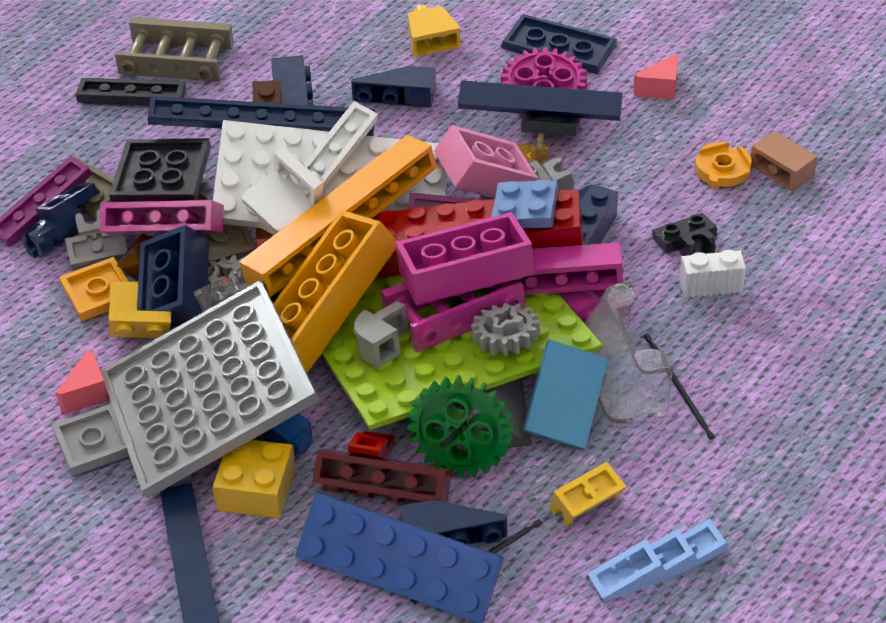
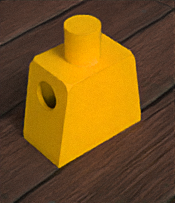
M421 4L408 14V31L413 57L461 47L460 27L444 7L428 8L426 5Z

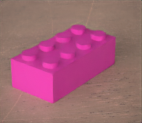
M512 212L395 242L399 272L416 305L432 303L435 300L450 296H459L469 291L489 288L499 283L519 280L535 274L532 243Z

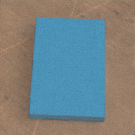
M549 339L545 345L523 432L584 450L609 359Z

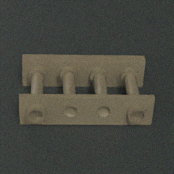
M131 17L129 27L132 42L134 43L130 52L116 51L115 59L118 74L219 82L221 78L218 59L216 58L220 49L232 50L234 44L231 24ZM144 44L159 45L155 54L141 53ZM177 45L184 47L180 56L166 55L169 46ZM195 47L209 48L205 58L191 57Z

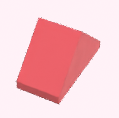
M674 54L634 74L633 94L638 97L674 99L679 56Z
M86 351L56 391L61 412L70 413L109 401L105 382L93 351Z

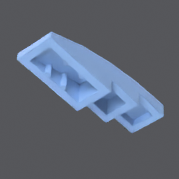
M708 519L684 534H681L679 529L651 545L645 539L587 574L603 601L606 602L685 573L729 550V547L712 520Z

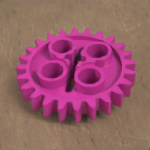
M544 47L542 52H538L536 48H533V53L531 54L524 50L523 57L515 54L514 61L508 60L507 67H503L501 83L586 90L587 77L586 69H582V62L576 63L575 56L567 58L566 51L562 54H557V48L552 52H548L547 48Z

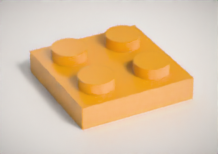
M114 257L59 277L61 287L81 322L109 312L110 285L112 282H129L122 269L117 266L118 263Z

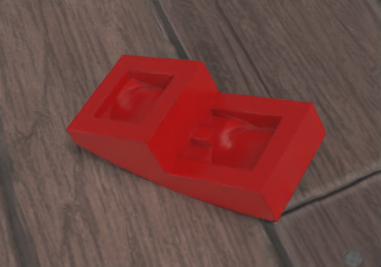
M368 431L363 433L356 432L348 444V452L385 458L394 448L395 436Z

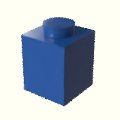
M298 413L264 432V441L293 445L294 456L298 453H304L313 442L311 422Z

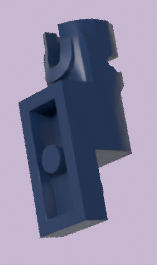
M78 183L35 209L40 221L22 235L23 245L31 257L36 258L39 256L41 258L53 251L55 246H62L66 238H71L78 234L75 216L80 213L78 208L88 205L90 203L89 199L98 194L94 183Z

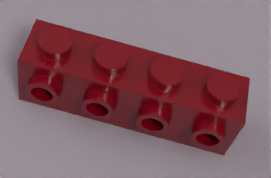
M321 449L317 450L312 483L322 484L323 490L342 492L343 488L355 490L354 495L373 498L374 493L387 495V501L405 503L406 499L417 500L418 503L429 500L447 502L452 469L339 450Z

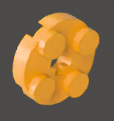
M714 142L700 149V154L695 159V171L698 177L707 182V185L711 188L732 187L749 179L752 158L743 147L738 146L735 149L729 147L728 142Z

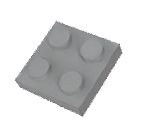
M111 404L51 424L72 477L129 456Z

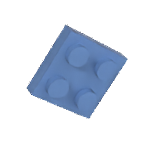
M557 180L498 183L491 217L512 212L522 228L552 227L558 195Z

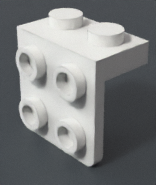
M282 146L274 152V170L242 194V202L272 230L278 233L323 199V180L318 173L310 171L305 167L295 153H290Z

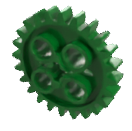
M460 375L456 377L454 384L446 376L443 378L441 386L436 381H433L429 390L426 388L422 389L419 394L420 398L416 397L412 404L414 408L408 414V418L412 421L407 426V430L414 432L409 439L410 442L420 443L415 451L416 454L423 452L427 454L424 460L425 464L434 460L436 467L444 466L452 469V472L453 470H458L460 478L464 477L466 470H469L474 478L477 476L479 468L484 473H488L491 464L496 467L498 466L501 457L506 456L508 451L506 446H510L513 439L509 434H511L514 425L506 423L512 415L511 412H502L506 404L505 400L495 402L496 390L487 394L485 392V382L477 388L474 387V378L471 377L467 384H463ZM453 402L462 404L465 409L456 408ZM475 409L480 411L469 420L466 427H461L446 445L441 444L451 435L454 427L459 428ZM432 423L440 424L444 430L435 428ZM477 425H484L489 431H482ZM456 445L464 446L467 451L459 450Z

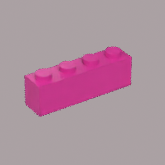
M213 200L100 203V232L109 235L135 236L142 233L146 235H161L183 225H187L200 234H223L224 205Z
M620 242L534 248L535 274L519 280L501 283L504 287H508L521 282L524 285V295L624 288Z

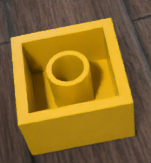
M251 440L224 455L213 484L217 511L280 519L296 469L293 445Z

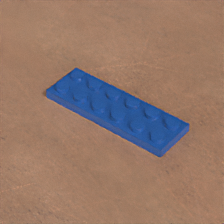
M315 492L295 555L297 558L476 623H483L504 560L503 556Z

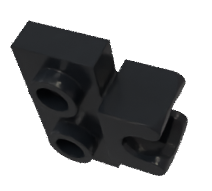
M703 213L694 214L688 218L674 223H667L662 227L652 230V238L665 253L680 249L682 256H689L695 252H703L704 254L715 253L714 237L717 236V226Z

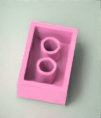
M451 125L434 150L441 167L445 169L450 177L451 184L461 191L468 190L476 192L481 196L495 197L498 183L536 181L538 179L516 143Z

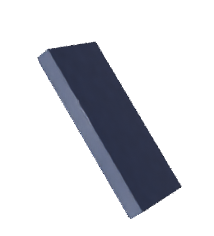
M522 14L502 41L501 49L523 54L525 50L531 54L533 53V48H536L538 52H542L544 47L547 48L548 52H552L557 48V54H562L566 51L567 58L575 56L576 63L582 62V69L598 74L616 47L617 38Z

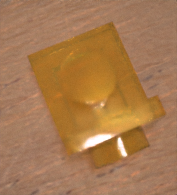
M538 133L537 144H517L528 163L537 160L541 167L542 161L548 160L549 144L543 143L544 133Z

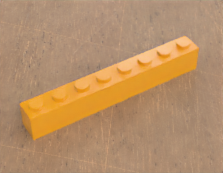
M406 135L239 261L246 285L250 286L261 280L270 297L276 294L289 283L341 210L372 219L434 171L436 164L432 145Z

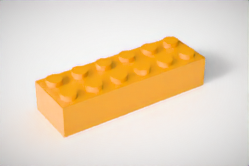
M341 210L273 303L307 373L396 249L395 242L397 240L380 221Z

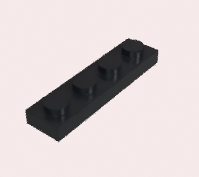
M81 78L76 92L77 103L149 105L151 96L184 98L186 85L185 81Z

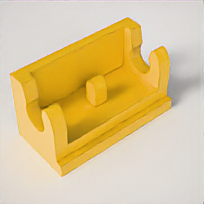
M605 462L555 490L549 509L554 515L561 511L564 517L562 524L567 527L573 523L575 518L610 498L614 500L620 497L622 491L627 486L609 463Z

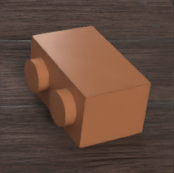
M772 131L752 145L751 167L792 192L815 176L817 156L776 131Z

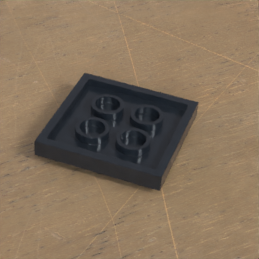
M209 138L127 139L110 189V201L197 200L211 149Z

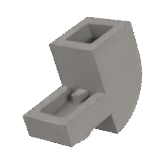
M396 301L375 314L364 310L355 319L354 329L359 356L376 369L401 355L398 336L409 330L404 304Z

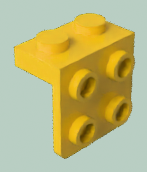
M114 281L110 285L108 337L158 338L170 331L171 312L137 311L138 282Z

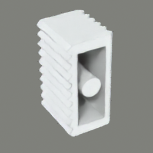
M724 250L720 253L710 254L698 252L689 256H681L679 280L684 297L688 299L690 296L694 298L695 296L701 297L703 295L706 297L707 295L712 296L719 293L722 295L725 293L730 294L731 292L734 294L736 292L741 293L743 291L746 269L741 251Z

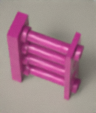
M405 282L380 291L383 309L396 301L405 305L406 318L410 322L413 349L416 352L472 331L471 324L474 323V316H481V310L483 309L487 311L492 310V305L502 308L504 303H508L510 306L520 304L521 309L526 308L524 285L521 282L508 287H504L501 283L489 287L492 293L479 298L472 291L459 295L465 303L450 308L444 300L455 296L435 300L428 304L416 305ZM432 306L438 312L423 319L416 311Z

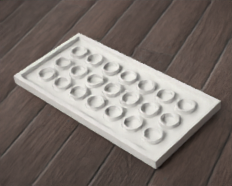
M223 120L213 201L224 205L223 224L260 228L258 227V220L260 218L242 202V194L274 170V152L283 146L290 153H295L304 164L329 131ZM365 136L323 189V198L401 139ZM425 142L432 145L436 169L381 212L408 209L410 192L445 196L447 172L441 167L440 161L434 152L439 143Z

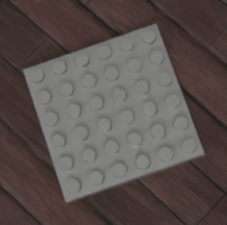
M261 280L100 370L141 491L147 498L165 490L167 487L320 401L270 295Z

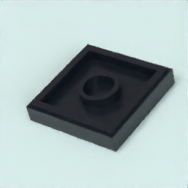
M527 114L521 122V132L576 136L580 129L581 118Z

